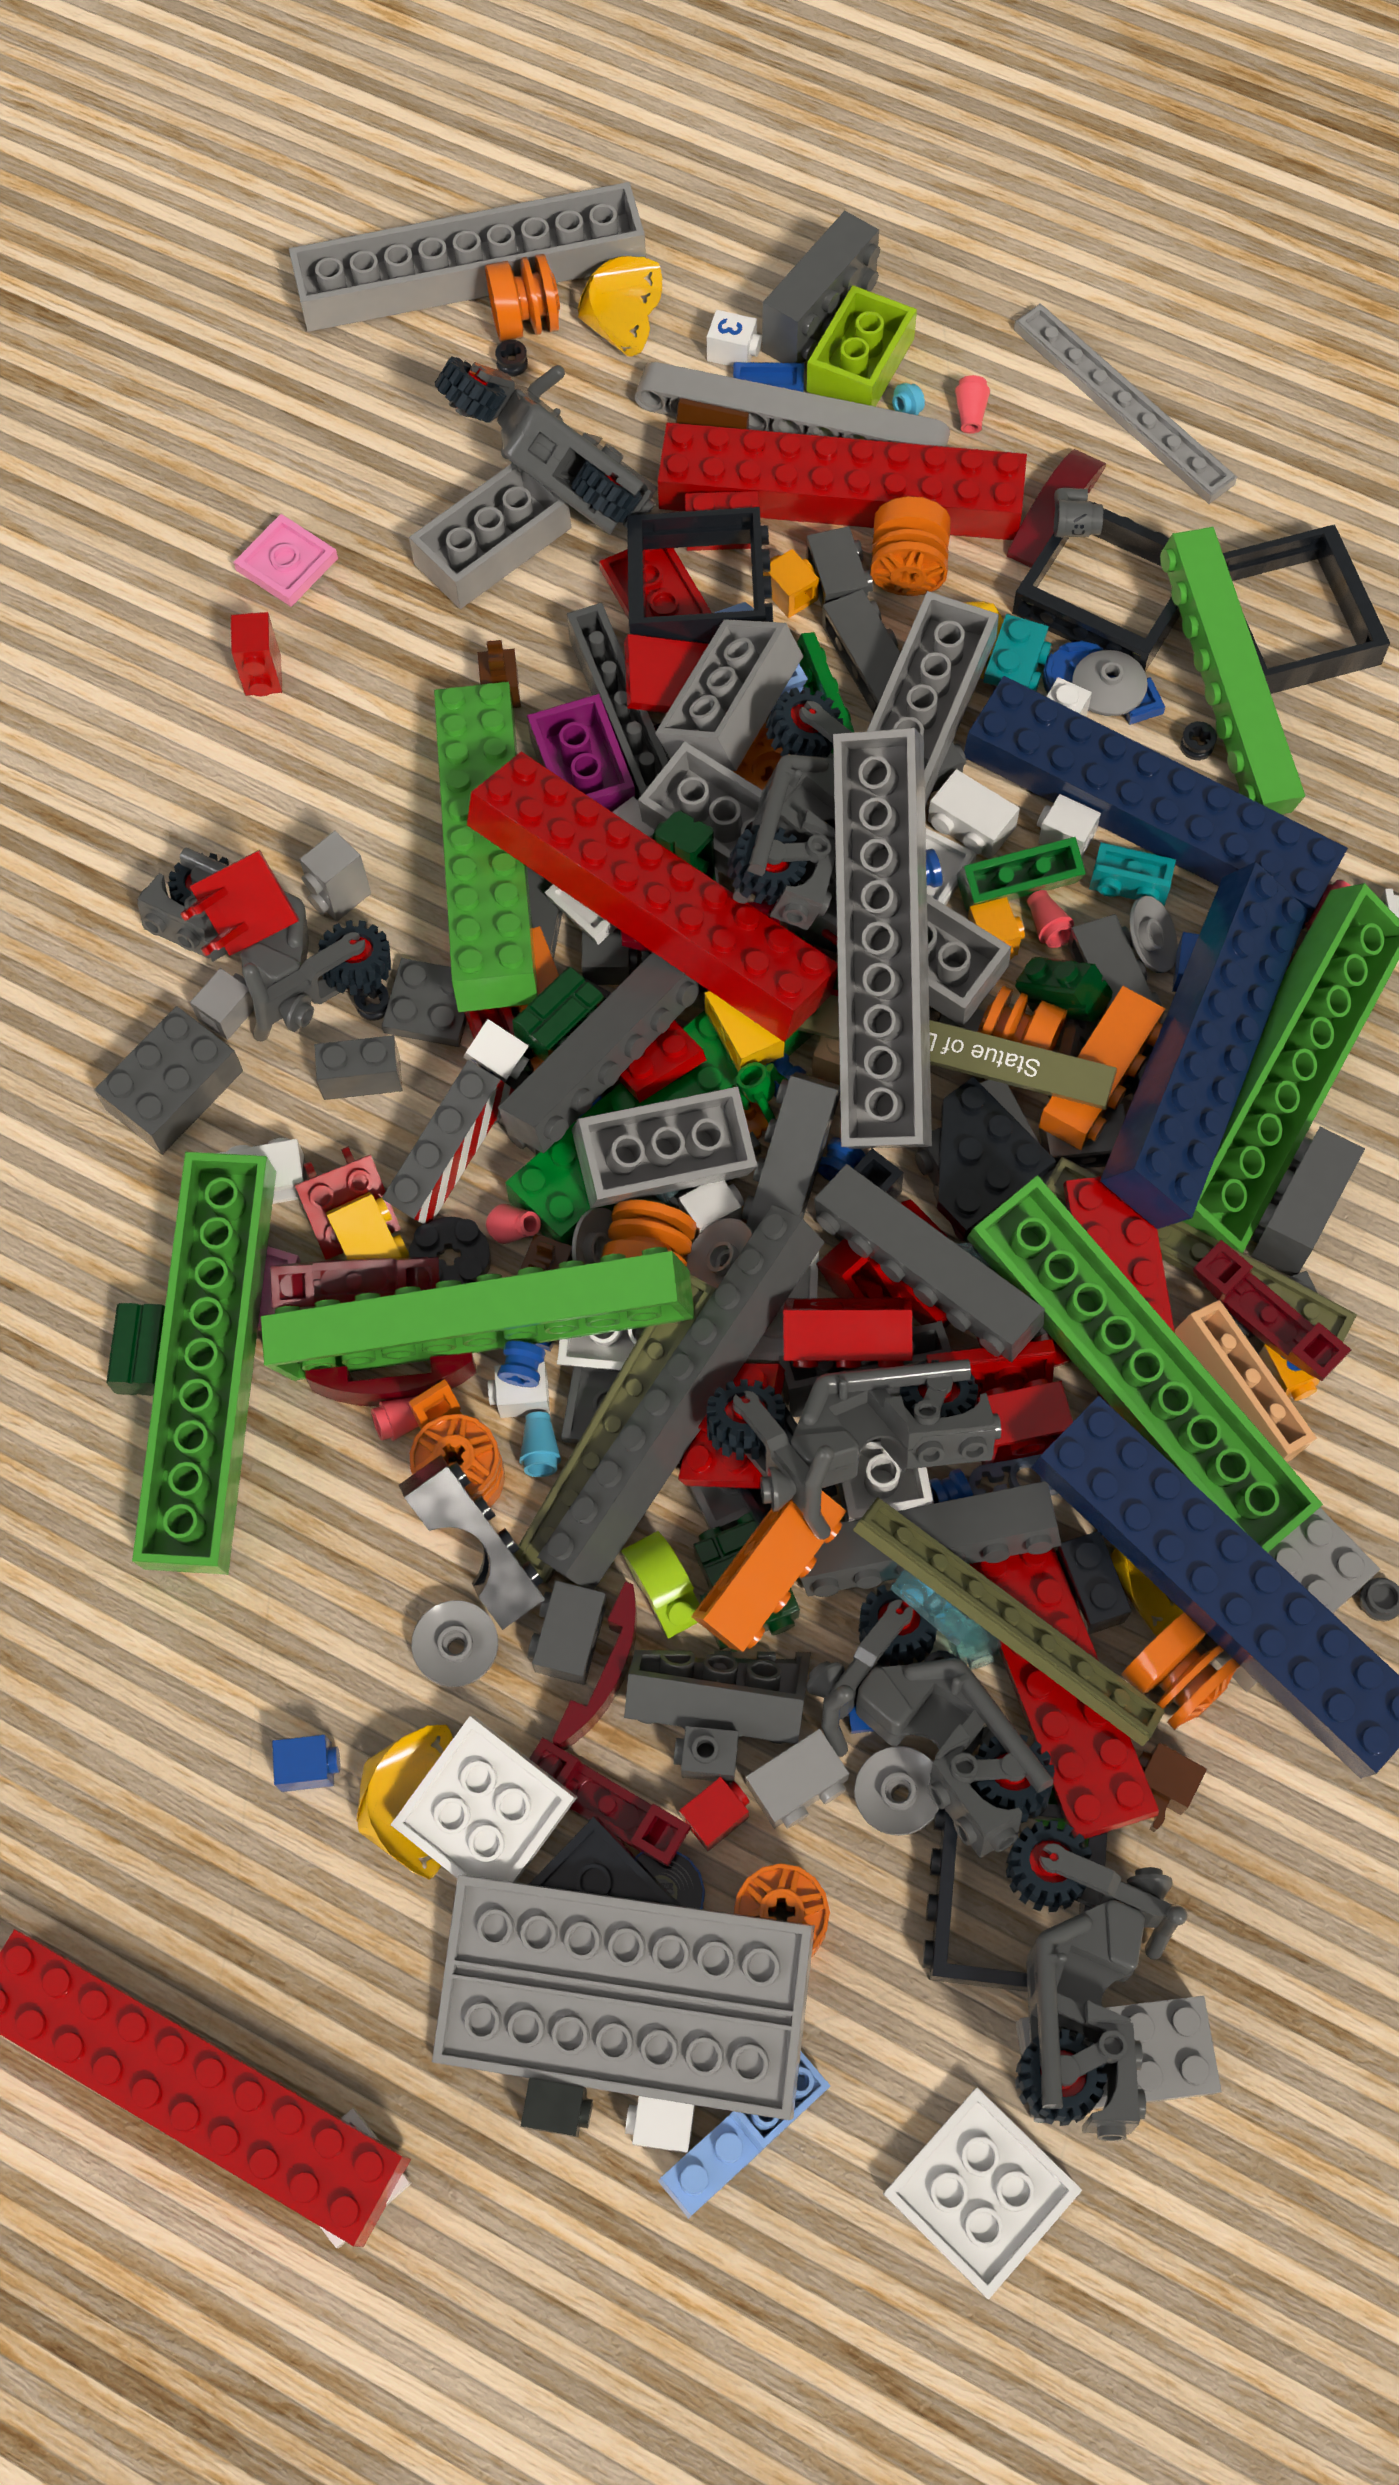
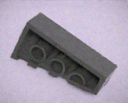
M635 1650L628 1674L624 1718L638 1720L645 1724L660 1723L679 1726L684 1729L686 1726L739 1731V1737L765 1739L776 1744H797L800 1735L811 1652H796L795 1659H776L775 1652L757 1651L756 1659H741L732 1657L731 1651H714V1654H710L705 1658H695L692 1651Z

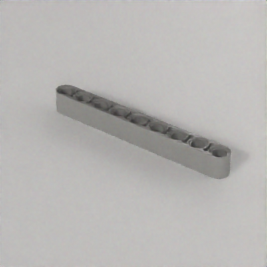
M651 362L644 367L635 394L636 403L644 410L677 417L680 398L748 412L749 430L947 447L950 436V429L947 424L937 419L659 362Z

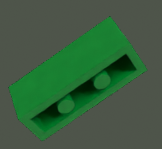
M1075 836L965 865L957 873L956 877L966 912H969V907L1004 897H1007L1008 901L1029 896L1039 890L1048 891L1075 884L1086 872Z

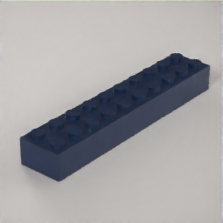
M1006 676L1002 677L968 732L964 748L966 759L1053 803L1061 794L1100 812L1101 816L1098 826L1156 855L1176 859L1175 865L1217 886L1220 885L1222 877L1257 862L1309 910L1302 929L1305 928V923L1310 919L1348 849Z
M1257 862L1222 877L1100 1179V1182L1156 1229L1193 1217L1309 911Z
M1098 1396L1043 1452L1031 1468L1360 1779L1377 1774L1399 1749V1675L1110 1405Z

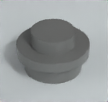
M1386 1578L1370 1580L1360 1593V1605L1363 1611L1376 1621L1385 1622L1396 1618L1399 1615V1586Z

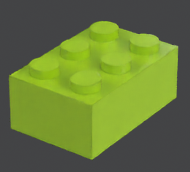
M852 285L807 362L806 391L820 396L876 407L914 340L917 309Z

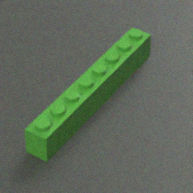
M1214 527L1172 533L1160 555L1161 567L1168 574L1172 586V600L1175 605H1178L1183 619V633L1190 640L1194 652V665L1196 670L1201 673L1205 685L1206 701L1213 708L1216 717V731L1219 738L1224 741L1228 753L1227 762L1229 770L1235 774L1240 794L1280 814L1292 813L1304 799L1305 793Z

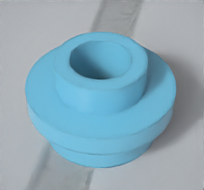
M902 383L896 386L894 390L892 404L895 411L918 415L924 409L925 399L922 390L916 384Z

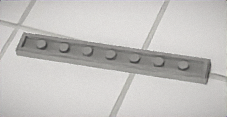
M1041 303L1015 321L1014 331L1208 504L1235 485L1237 479L1235 474Z

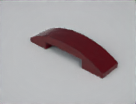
M1076 449L1072 450L1057 466L1038 494L1008 550L1007 557L1031 568L1054 533L1055 491L1059 488L1088 489V493H1090L1104 471L1106 463Z
M1220 1240L1193 1268V1272L1217 1300H1220L1224 1307L1257 1338L1299 1369L1323 1381L1352 1349L1320 1322L1315 1326L1312 1325L1251 1273L1253 1266L1223 1240Z
M438 1257L367 1258L270 1266L272 1309L283 1306L310 1307L315 1306V1303L318 1301L331 1299L339 1300L340 1303L355 1301V1296L365 1293L380 1294V1297L396 1295L395 1290L403 1287H419L421 1291L436 1288V1283L439 1282Z
M470 1352L430 1357L431 1373L353 1381L348 1367L341 1366L305 1370V1376L311 1390L323 1397L351 1405L379 1407V1402L419 1396L444 1379L452 1390L466 1382L477 1372L473 1354Z
M625 1581L607 1620L609 1630L620 1635L586 1707L570 1700L552 1739L553 1744L563 1750L579 1741L601 1719L616 1697L629 1669L636 1641L637 1605L634 1586Z
M543 1737L529 1758L577 1796L569 1810L587 1821H590L593 1817H598L620 1841L666 1866H669L692 1828L691 1825L654 1803L651 1805L584 1765L577 1757Z

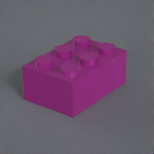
M599 694L527 715L530 740L538 762L611 812L630 798H635V786Z

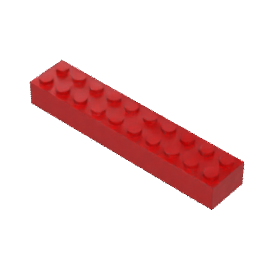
M666 423L658 475L659 509L685 511V493L758 491L760 518L874 528L875 513L883 504L893 499L907 496L923 497L937 502L947 510L951 518L950 535L1013 541L1021 522L1027 454Z
M522 751L471 792L467 826L785 1042L830 997L838 974L837 962L749 903L736 902L733 899L734 893Z
M14 1929L0 1952L1 2036L353 2247L365 2246L396 2184L409 2165L410 2158L361 2131L354 2125L344 2121L337 2115L37 1939Z

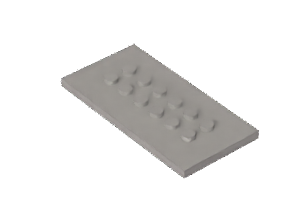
M458 1875L432 2062L791 2120L794 2117L815 1925Z

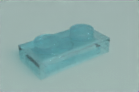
M906 1570L902 1572L890 1588L956 1646L965 1639L977 1624Z

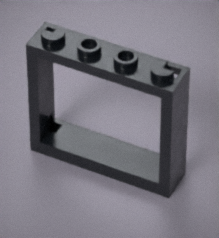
M1104 508L1101 534L1094 535L1161 566V552L1169 540L1163 533L1152 531L1135 523L1128 517H1122ZM1053 533L1016 590L1012 614L1029 621L1049 626L1048 631L1071 642L1084 641L1094 643L1103 648V650H1115L1128 654L1137 660L1146 672L1181 615L1178 605H1175L1172 600V596L1149 634L1144 638L1037 588L1069 539V537H1055Z
M760 507L627 515L630 634L709 644L723 620L773 622L772 603H765V599H772L771 576H763V572H771L769 549H762V545H769L768 525L761 526ZM751 543L754 611L646 617L645 550Z
M1335 524L1223 553L1232 581L1318 559L1357 644L1352 647L1267 668L1247 623L1271 694L1382 665L1390 641Z
M1048 1803L1047 1809L1041 1815L1033 1818L1029 1813L1028 1816L1029 1819L1064 1822L1058 1804ZM939 1808L934 1818V1830L941 1831L940 1849L932 1848L930 1875L938 1876L936 1894H928L926 1921L934 1922L933 1940L924 1941L922 1968H930L929 1980L1028 1992L1027 1973L947 1963L957 1832L952 1818L945 1809ZM1107 1832L1087 1838L1083 1842L1084 1848L1090 1846L1092 1855L1089 1860L1104 1867L1106 1864ZM1082 1903L1079 1904V1914L1092 1909Z

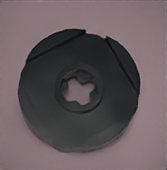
M443 1217L435 1219L428 1224H423L416 1229L414 1239L409 1247V1257H438L439 1282L447 1280H457L461 1284L477 1282L478 1276L487 1274L490 1270L491 1253L488 1241L478 1228V1225L470 1219ZM448 1249L461 1253V1257L455 1258L454 1265L447 1266L445 1260L439 1259L440 1255L444 1254L445 1250Z

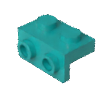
M1006 614L983 682L998 686L1002 677L1006 676L1037 691L1042 673L1036 672L1039 663L1046 664L1052 643L1046 641L1049 626Z
M1100 842L1089 889L1109 897L1121 896L1134 900L1144 896H1152L1165 906L1171 888L1176 859Z

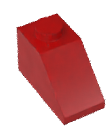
M845 1238L816 1263L833 1292L839 1298H901L890 1278L882 1271L880 1264L869 1256L863 1258L856 1254Z

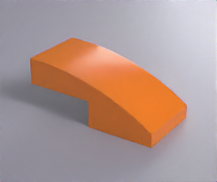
M445 1379L409 1401V1406L420 1429L440 1416L462 1414L460 1412L461 1407Z

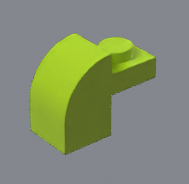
M659 1531L621 1550L637 1586L647 1597L668 1639L698 1623L691 1617L700 1605L693 1592L694 1587L675 1552Z

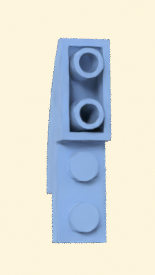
M801 2052L793 2119L784 2120L732 2111L728 2117L668 2170L658 2182L689 2219L830 2087L829 2083Z

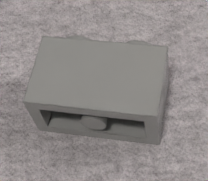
M333 831L299 859L304 875L301 877L302 881L310 891L308 896L310 903L319 913L324 914L327 912L336 922L371 894L361 855L336 831Z
M818 1729L745 1777V1784L773 1828L775 1829L784 1823L788 1829L807 1817L809 1813L806 1808L821 1799L823 1804H827L840 1796L846 1790L843 1784L848 1781L849 1772L821 1729Z

